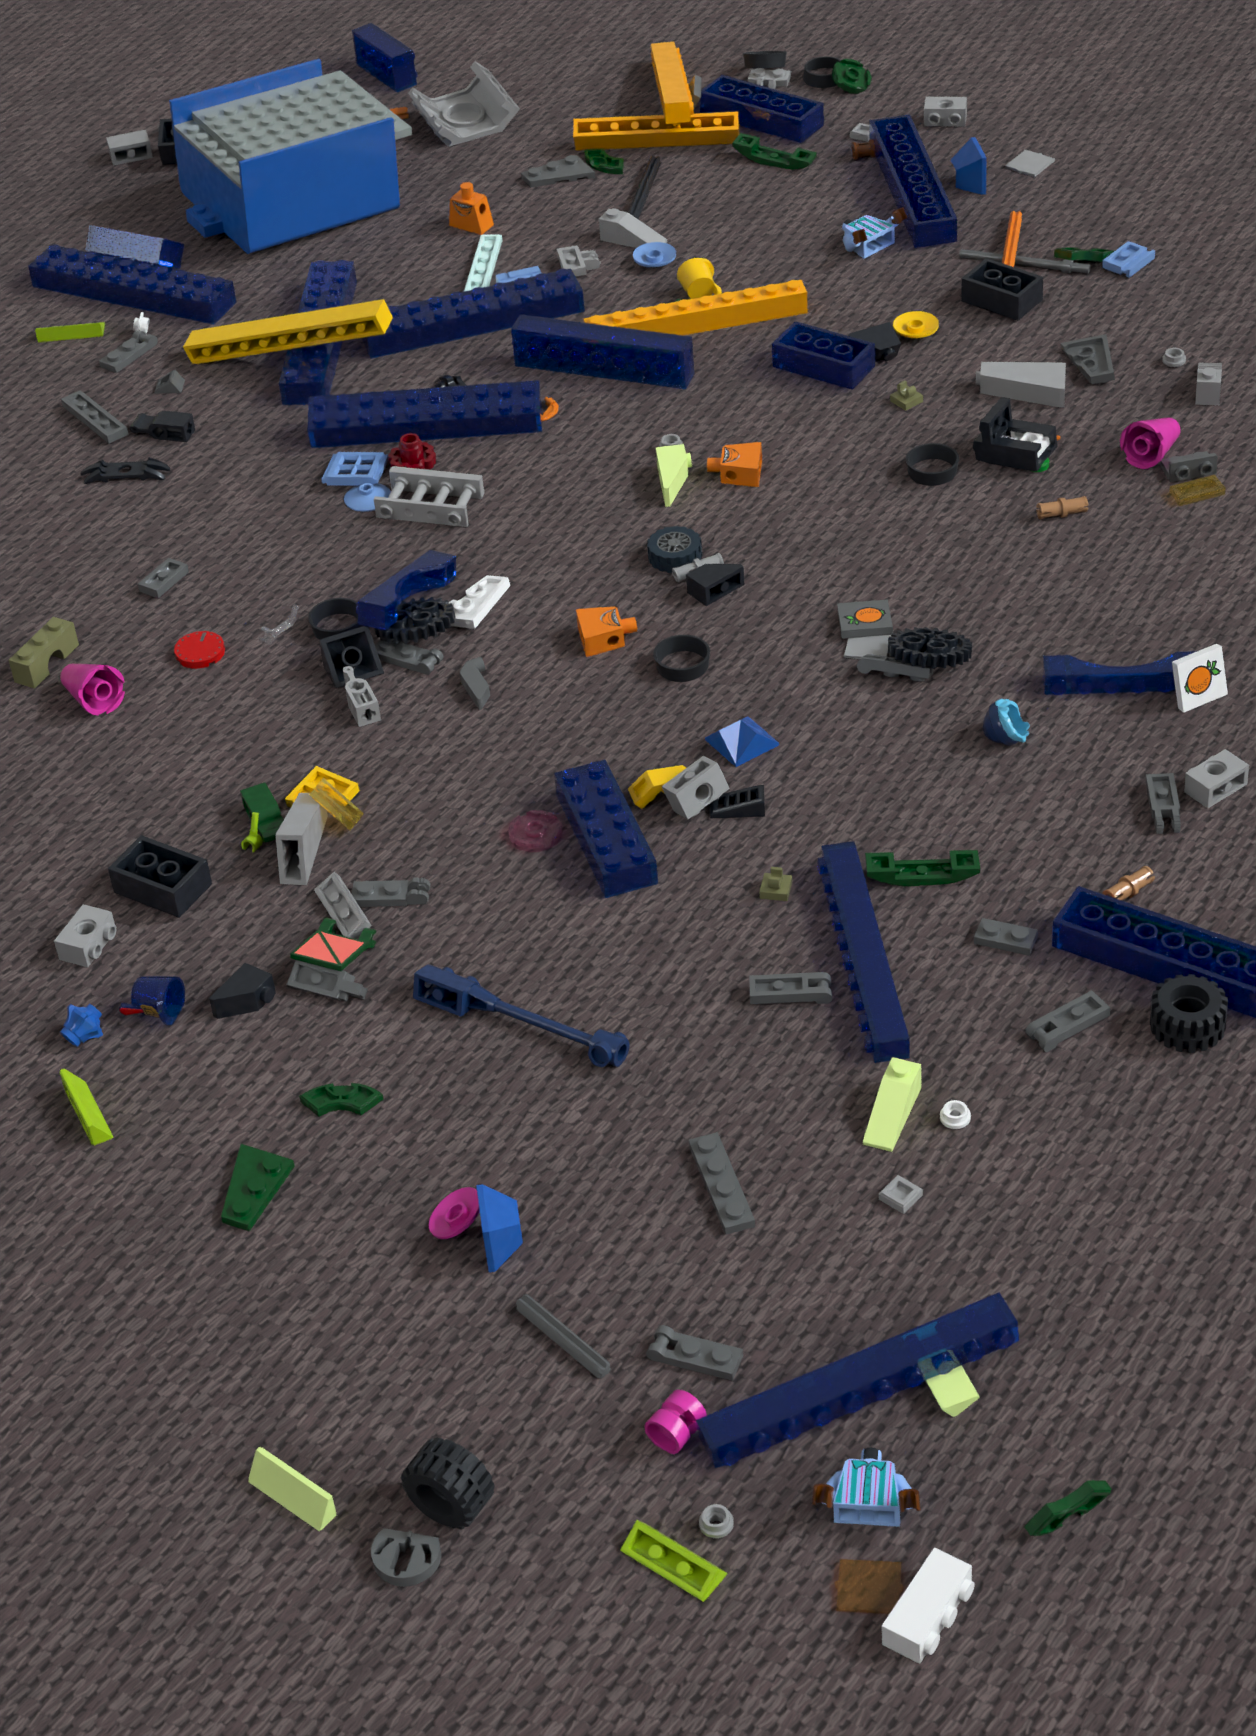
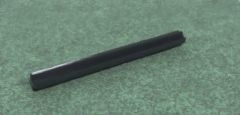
M659 156L650 157L628 210V213L637 219L640 217L661 165V158Z

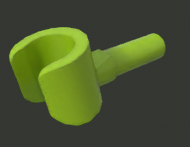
M256 812L252 813L249 835L241 842L243 850H246L251 844L253 853L263 843L257 830L259 813Z

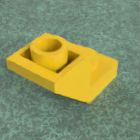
M680 765L645 771L628 788L634 804L643 809L649 802L655 799L660 791L664 793L662 786L685 770L686 767Z

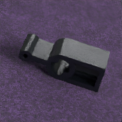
M160 411L156 416H148L144 413L138 414L131 424L130 430L135 434L138 432L149 433L154 439L188 442L195 431L192 413Z

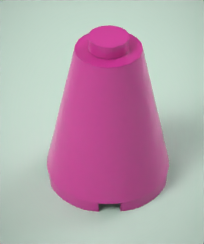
M1169 417L1133 422L1121 434V451L1124 450L1127 456L1126 460L1132 466L1141 469L1153 467L1163 459L1179 437L1180 426L1175 419Z
M69 664L61 672L60 679L63 686L87 712L93 715H99L105 711L106 714H109L118 708L124 698L125 692L122 691L123 683H125L124 677L120 671L112 666Z

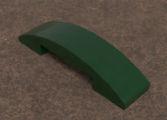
M740 133L732 142V147L739 153L761 165L794 170L808 167L817 157V152L797 148L792 154L759 145V137Z
M978 850L949 851V859L894 860L893 852L865 853L867 876L892 885L909 887L951 884L980 873Z

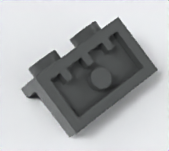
M1207 451L1162 459L1160 467L1169 482L1217 474L1218 456L1216 453L1208 454Z

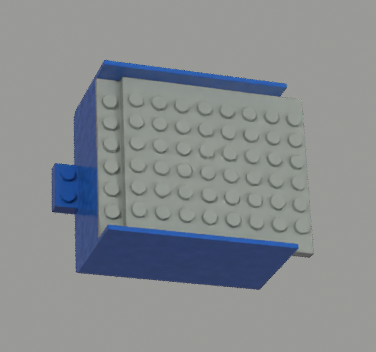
M320 59L169 100L180 188L183 195L194 204L192 208L186 209L187 222L205 238L225 233L247 254L400 207L395 140L412 135L411 126L341 70L322 75Z

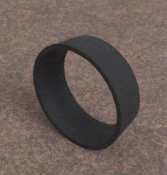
M744 52L745 68L785 67L787 52Z
M830 56L816 57L809 60L804 66L803 81L807 85L816 88L837 86L833 81L832 74L820 75L810 71L819 68H834L835 64L841 60Z
M939 443L922 444L911 449L906 456L908 474L913 481L928 486L942 485L948 483L956 476L959 455L950 446ZM927 459H939L952 465L949 469L940 472H923L915 469L913 466Z
M332 598L315 605L311 609L308 619L315 637L321 640L362 627L363 608L358 602L349 598ZM335 614H348L358 619L354 624L338 630H325L317 627V624L322 619Z
M675 635L659 642L654 649L653 655L657 670L662 677L674 682H687L701 677L707 671L710 648L703 639L697 636ZM680 651L694 652L704 658L702 662L689 668H671L661 663L669 654Z

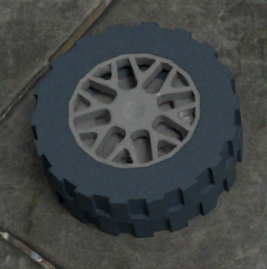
M683 526L659 529L654 534H651L650 539L647 541L649 563L655 569H659V571L672 573L673 568L692 563L693 559L698 558L701 560V537L693 529Z

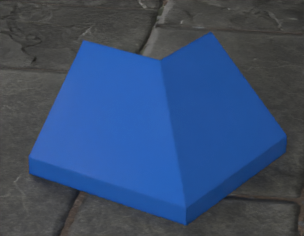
M975 137L967 141L954 155L951 162L956 170V188L985 195L987 157Z
M748 716L705 737V741L735 767L779 746L778 741Z
M481 1184L476 1185L486 1258L489 1272H495L523 1244L517 1200Z

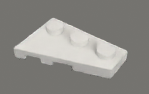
M487 575L467 589L466 596L462 599L450 601L449 603H452L456 619H454L455 623L451 624V626L475 629L510 587L508 577Z

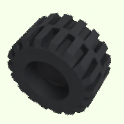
M1191 974L1185 977L1183 975H1176L1174 979L1169 977L1164 980V983H1159L1156 986V991H1153L1151 1000L1150 1025L1152 1034H1156L1155 1039L1158 1042L1164 1041V1046L1169 1049L1172 1046L1176 1047L1178 1052H1182L1183 1049H1189V1053H1195L1197 1048H1200L1201 1051L1208 1050V1045L1211 1047L1216 1046L1218 1040H1222L1224 1037L1228 1007L1225 992L1222 988H1218L1217 983L1214 981L1209 982L1207 981L1208 978L1203 976L1198 978Z
M429 1439L401 1474L402 1487L414 1505L430 1519L452 1529L469 1527L494 1494L495 1485L485 1465L465 1447L448 1439Z

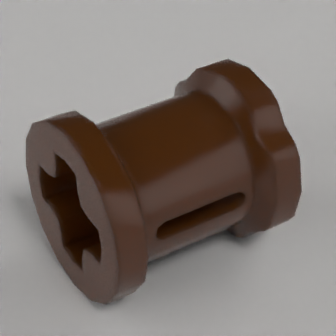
M870 139L869 142L856 143V141H853L851 143L854 161L862 157H875L876 152L873 139Z

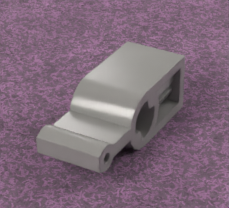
M351 666L344 667L343 674L348 706L358 726L361 727L380 721L378 700L368 682L364 679L355 678Z

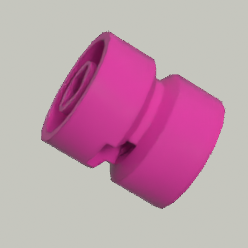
M677 1389L662 1403L661 1409L656 1410L645 1423V1432L656 1446L670 1454H676L689 1441L690 1435L696 1433L706 1421V1410L693 1395L684 1390Z

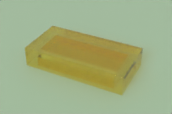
M1215 475L1170 486L1169 493L1180 506L1225 495L1226 488Z
M324 778L309 794L349 830L357 824L364 814Z

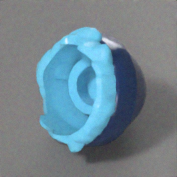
M999 699L989 706L983 721V732L989 740L1010 746L1018 742H1026V737L1029 735L1027 730L1030 724L1023 722L1018 705L1014 701Z

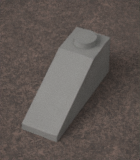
M608 209L599 218L600 239L602 241L634 248L650 242L667 243L665 237L628 212Z
M1198 362L1195 404L1219 405L1222 363Z

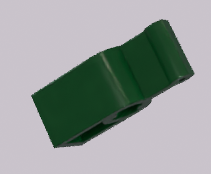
M264 782L240 790L243 807L250 820L252 819L253 812L259 813L257 830L264 843L276 840V833L284 819L267 784Z

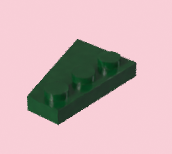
M241 1144L221 1215L222 1222L250 1232L295 1167L294 1161Z

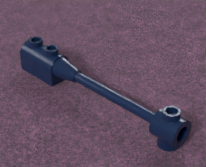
M428 964L414 973V999L460 1017L471 1009L505 1014L589 1046V1059L598 1067H604L607 1064L619 1067L628 1055L629 1040L621 1032L610 1033L602 1029L596 1031L594 1035L582 1032L503 1002L500 998L481 987L475 977L468 976L464 978L456 975L449 967L441 969Z

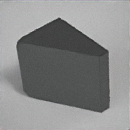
M173 370L158 379L155 394L181 393L185 380L176 370Z

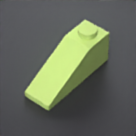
M684 444L656 447L657 468L665 507L671 506L688 477V468L692 467L691 455L686 453Z
M892 1057L879 1087L863 1139V1145L890 1152L893 1151L921 1090V1064Z

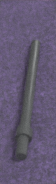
M961 249L959 255L960 258L982 261L988 258L1002 263L1003 254ZM1016 256L1014 265L1061 270L1062 273L1069 274L1071 272L1089 274L1090 265L1073 263V260L1066 259L1055 261Z

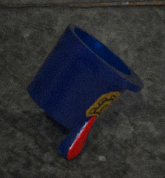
M140 976L136 979L132 988L131 1004L121 1003L119 1012L123 1015L138 1013L160 1018L163 1024L172 1025L185 1002L183 980L176 976Z

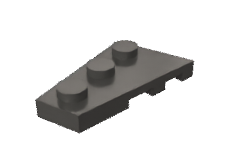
M569 155L565 159L551 161L546 165L530 168L528 171L522 172L521 177L530 187L556 184L557 181L569 180V182L577 181V178L582 177L592 179L595 178V171L577 155Z
M1106 334L1060 343L1062 351L1091 384L1107 383L1108 381L1115 380Z

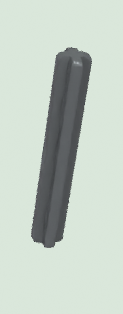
M525 1294L516 1301L517 1310L594 1376L602 1379L610 1372V1362L530 1295Z

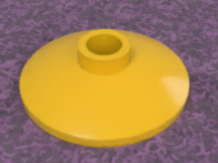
M922 311L901 314L893 322L895 332L907 338L930 336L939 327V321L934 315Z

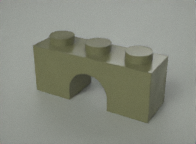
M52 617L9 659L14 682L36 688L50 674L48 669L50 656L65 659L79 645L74 623Z

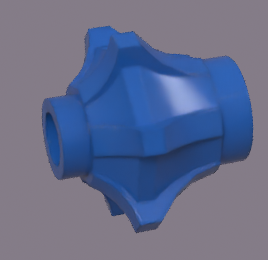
M70 1004L67 1007V1019L63 1025L64 1028L60 1031V1034L67 1041L78 1047L81 1042L84 1043L88 1039L99 1038L103 1035L99 1020L102 1014L93 1005L88 1004L86 1007H76Z

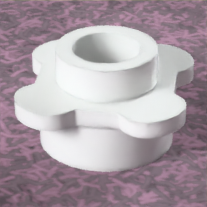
M141 312L140 318H135L133 331L141 330L147 333L149 318L143 317V312Z

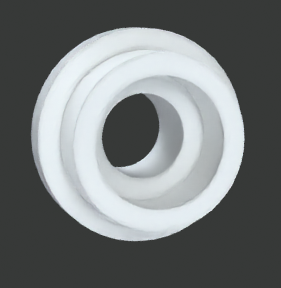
M953 1100L947 1102L940 1112L941 1123L951 1129L963 1128L971 1120L970 1110L961 1101Z

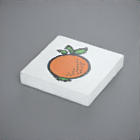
M1214 644L1172 662L1178 709L1182 712L1189 711L1228 694L1222 646Z

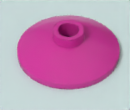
M472 1187L458 1189L446 1196L437 1205L429 1220V1230L434 1237L438 1239L452 1238L466 1230L474 1222L480 1212L477 1190Z

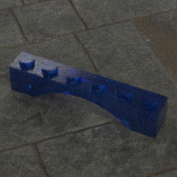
M429 550L358 600L356 606L358 624L381 630L388 629L397 622V606L404 599L421 591L445 587L455 579L456 555Z
M1197 651L1175 652L1166 658L1152 663L1126 667L1093 664L1071 655L1043 656L1044 695L1176 691L1172 662Z

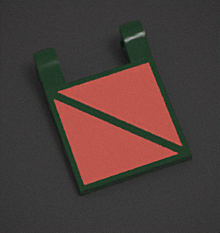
M324 918L319 929L291 952L290 958L342 971L368 947L373 948L376 941L372 940V938L376 934V930L364 928L357 940L337 935L336 931L332 930L336 920Z

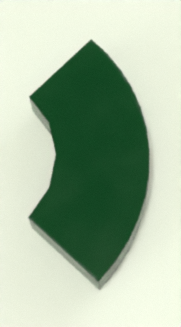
M605 149L584 150L585 161L590 167L604 173L623 174V158L609 156L606 154Z
M1063 247L1054 249V257L1067 260L1103 262L1114 251L1098 248L1087 250L1078 249V247Z
M333 1083L313 1088L299 1096L300 1102L318 1117L337 1110L352 1111L361 1116L384 1100L383 1094L378 1090L358 1083H351V1086H334Z
M1087 1480L1068 1496L1055 1502L1046 1503L1024 1527L1030 1536H1041L1063 1527L1062 1523L1076 1512L1080 1516L1088 1513L1111 1493L1112 1489L1105 1480Z

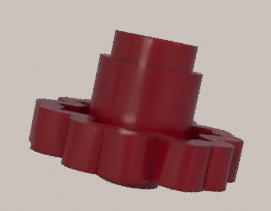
M412 433L403 435L400 438L399 447L392 448L388 454L391 467L432 469L437 462L433 446L427 442H422L418 435Z

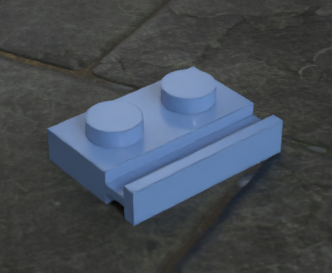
M1128 241L1103 260L1102 268L1120 275L1125 273L1127 274L1126 277L1130 278L1155 259V250L1149 252L1146 247Z

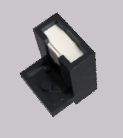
M1001 397L986 416L981 419L979 424V431L981 433L973 441L976 460L1035 472L1040 469L1044 461L1058 447L1056 426L1012 419L1010 398Z

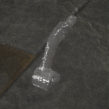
M294 604L292 613L288 615L287 620L273 630L263 626L261 630L266 633L264 637L258 640L268 645L276 641L277 635L293 626L297 621L298 605Z

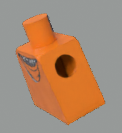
M462 183L460 185L461 190L450 199L449 226L482 235L494 225L487 197L474 192L472 183Z
M762 442L725 445L722 448L721 458H707V472H720L721 483L759 487L762 467Z
M616 607L576 609L578 631L586 657L624 647V634L637 632L635 617L620 619Z

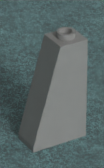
M981 362V371H976V385H980V393L1064 407L1066 363Z
M299 793L276 833L280 884L307 885L328 817L326 794Z

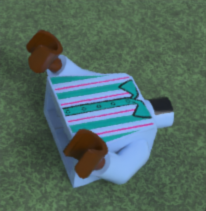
M904 208L893 211L891 213L892 217L886 221L869 215H865L855 221L845 220L842 230L844 231L843 243L848 252L854 251L865 259L895 243L894 228L907 218Z
M868 1447L862 1450L861 1459L846 1460L843 1470L837 1471L826 1484L814 1485L812 1505L823 1503L827 1504V1508H832L833 1503L834 1523L900 1527V1513L904 1512V1509L912 1508L920 1511L919 1491L912 1489L903 1475L895 1473L893 1462L881 1461V1451Z

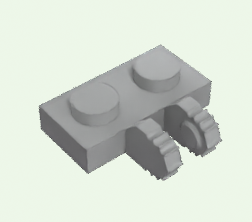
M751 69L748 85H756L757 92H762L763 86H768L769 93H774L776 86H788L791 71H785L784 69Z
M578 245L557 249V257L565 278L587 275L586 270L600 268L601 262L596 251H580Z

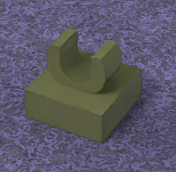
M907 381L899 383L897 385L898 391L890 395V401L905 411L923 402V395L916 391L914 385L911 387L907 386Z
M771 867V873H764L759 891L760 899L788 901L792 886V875H783V868Z

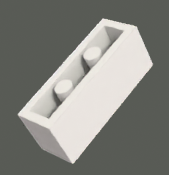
M934 1547L883 1623L882 1645L919 1664L927 1653L932 1655L939 1644L940 1632L944 1626L947 1628L951 1627L957 1615V1606L961 1600L966 1602L973 1592L975 1583L972 1581V1565Z

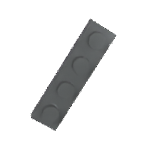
M81 390L61 399L62 406L108 444L128 435L127 427Z
M718 1132L689 1139V1148L725 1235L755 1227V1219Z

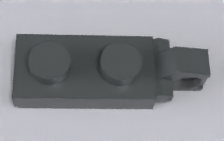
M295 960L287 986L290 988L338 1001H347L349 996L365 999L368 988L363 987L362 984L355 983V977L346 971H337Z

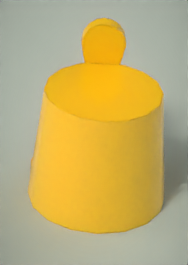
M704 258L688 259L678 268L677 279L690 299L711 296L713 293L714 295L722 294L721 288L714 283V267L709 260Z

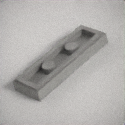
M333 872L314 889L331 918L336 920L335 924L343 936L357 939L364 928L372 926L337 873Z

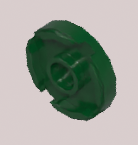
M842 59L835 64L832 70L833 81L838 87L849 93L858 94L864 92L869 88L872 77L869 70L863 68L864 65L853 59Z

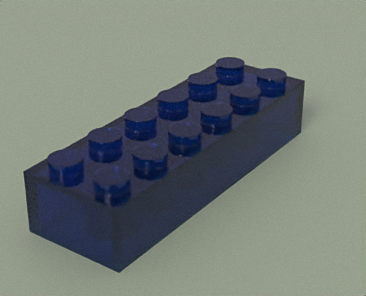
M725 75L719 76L701 90V98L699 100L700 113L738 112L739 125L803 143L824 126V103Z
M606 760L554 773L557 798L604 897L609 898L657 885L656 859Z

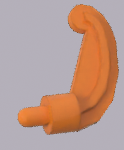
M545 397L544 401L548 409L542 416L537 415L535 420L541 422L555 416L559 409L557 402L552 398Z

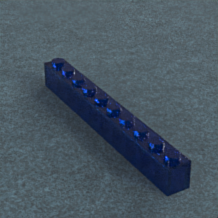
M855 841L821 846L822 857L817 858L819 874H825V876H822L824 893H830V895H827L829 912H835V914H832L834 931H840V934H837L839 950H845V953L842 954L843 966L845 971L850 970L848 974L849 989L856 992V994H853L855 1011H861V1014L858 1015L860 1031L867 1033V1035H864L866 1053H872L874 1063L891 1061L892 1057L898 1059L910 1058V1038Z
M1000 1292L702 1417L696 1420L700 1439L715 1469L724 1465H733L742 1458L754 1453L764 1452L769 1447L782 1441L794 1439L801 1433L815 1427L825 1426L834 1419L848 1413H855L862 1407L876 1401L886 1400L893 1394L909 1387H916L929 1378L939 1374H947L956 1367L968 1362L977 1361L996 1350L1010 1347L1013 1343L1019 1341L1017 1319Z

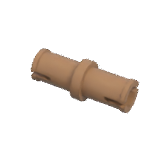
M1085 496L1067 500L1065 498H1058L1054 502L1038 503L1036 507L1040 509H1036L1039 519L1061 516L1063 518L1067 517L1068 514L1087 512L1088 507L1084 506H1088V500Z
M1143 866L1130 876L1124 875L1121 877L1117 884L1103 891L1102 897L1110 894V896L1103 899L1104 902L1116 906L1125 898L1136 896L1141 888L1155 880V876L1147 878L1154 874L1151 868Z

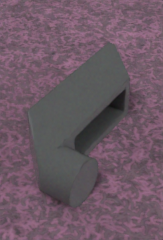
M481 657L468 660L459 672L461 684L479 710L484 707L490 697L489 685L481 675V672L485 671V664Z

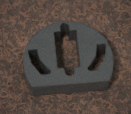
M383 1528L372 1543L371 1557L374 1569L382 1580L395 1586H412L427 1580L434 1574L441 1561V1548L438 1537L415 1534L412 1531L403 1532ZM411 1547L412 1556L407 1570L401 1571L396 1576L394 1568L400 1552H406V1549ZM424 1552L431 1554V1564L426 1563Z

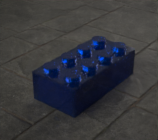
M373 23L352 30L356 64L397 93L417 85V71L414 65L415 54L412 49Z
M89 225L85 250L93 252V257L171 272L172 268L180 269L184 244L164 238Z
M794 321L772 343L773 367L853 390L875 367V343Z

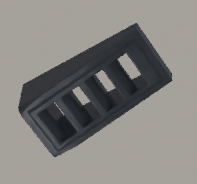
M764 785L752 786L722 794L719 799L710 803V819L765 817ZM718 804H724V807L718 809Z

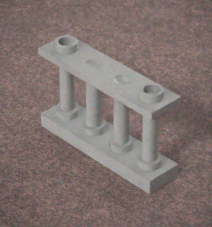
M392 466L389 470L392 491L388 498L375 496L374 506L376 517L467 527L466 505L470 498L482 499L484 495L482 475ZM402 491L414 492L411 500L398 498ZM425 493L437 494L433 502L421 501ZM447 496L460 497L456 505L443 504Z

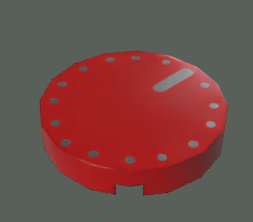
M197 631L179 639L175 644L174 654L176 660L184 667L192 669L205 668L209 666V663L213 661L217 663L225 654V645L223 639L218 634L209 631Z

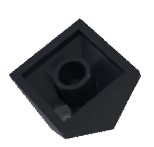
M368 625L319 640L324 669L336 689L345 686L343 668L347 666L353 668L355 678L364 680L384 674Z

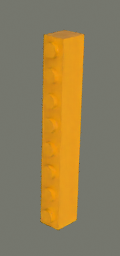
M738 112L696 113L690 115L691 122L672 124L665 123L664 115L574 119L573 138L575 149L732 144L739 135Z

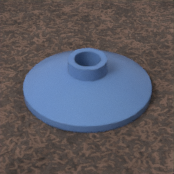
M663 242L646 243L637 247L633 252L634 261L645 267L664 266L671 263L676 257L675 248Z
M364 483L351 488L345 494L344 502L347 507L355 511H374V497L388 498L391 491L388 487L379 483L374 484V486L370 483Z

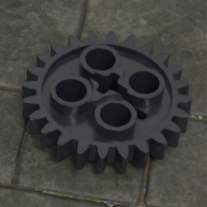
M422 597L416 601L412 598L410 602L401 601V604H393V608H385V612L378 613L379 617L374 618L373 625L376 636L380 637L381 641L386 640L387 643L394 641L395 644L404 641L407 644L410 640H414L416 643L421 638L428 640L430 636L436 637L437 632L444 633L445 628H451V624L455 623L454 619H456L454 607L448 600L442 601V598L434 600V597L425 600Z
M914 627V630L905 628L904 631L898 630L897 634L892 633L891 637H888L887 653H890V657H895V660H902L903 664L912 663L911 666L921 665L922 668L931 666L933 669L936 667L946 668V665L956 667V664L963 665V662H969V659H971L972 642H970L969 638H965V635H957V632L949 633L947 629L939 631L938 628L931 630L927 627Z

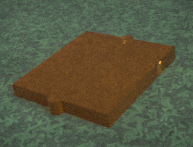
M840 1559L839 1581L835 1582V1588L838 1589L837 1611L890 1614L900 1599V1592L904 1590V1586L900 1584L901 1562Z

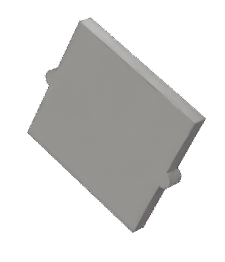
M1024 150L1005 165V168L1017 171L1019 174L1023 173L1036 177L1051 165L1055 158L1042 155V153Z
M891 635L848 638L844 658L861 659L866 654L888 656V637H891Z

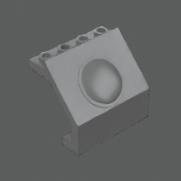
M476 61L470 67L476 76L468 87L463 90L436 98H429L413 87L408 93L413 100L411 103L418 109L419 113L427 121V124L434 130V133L448 147L502 132L520 110L491 72Z

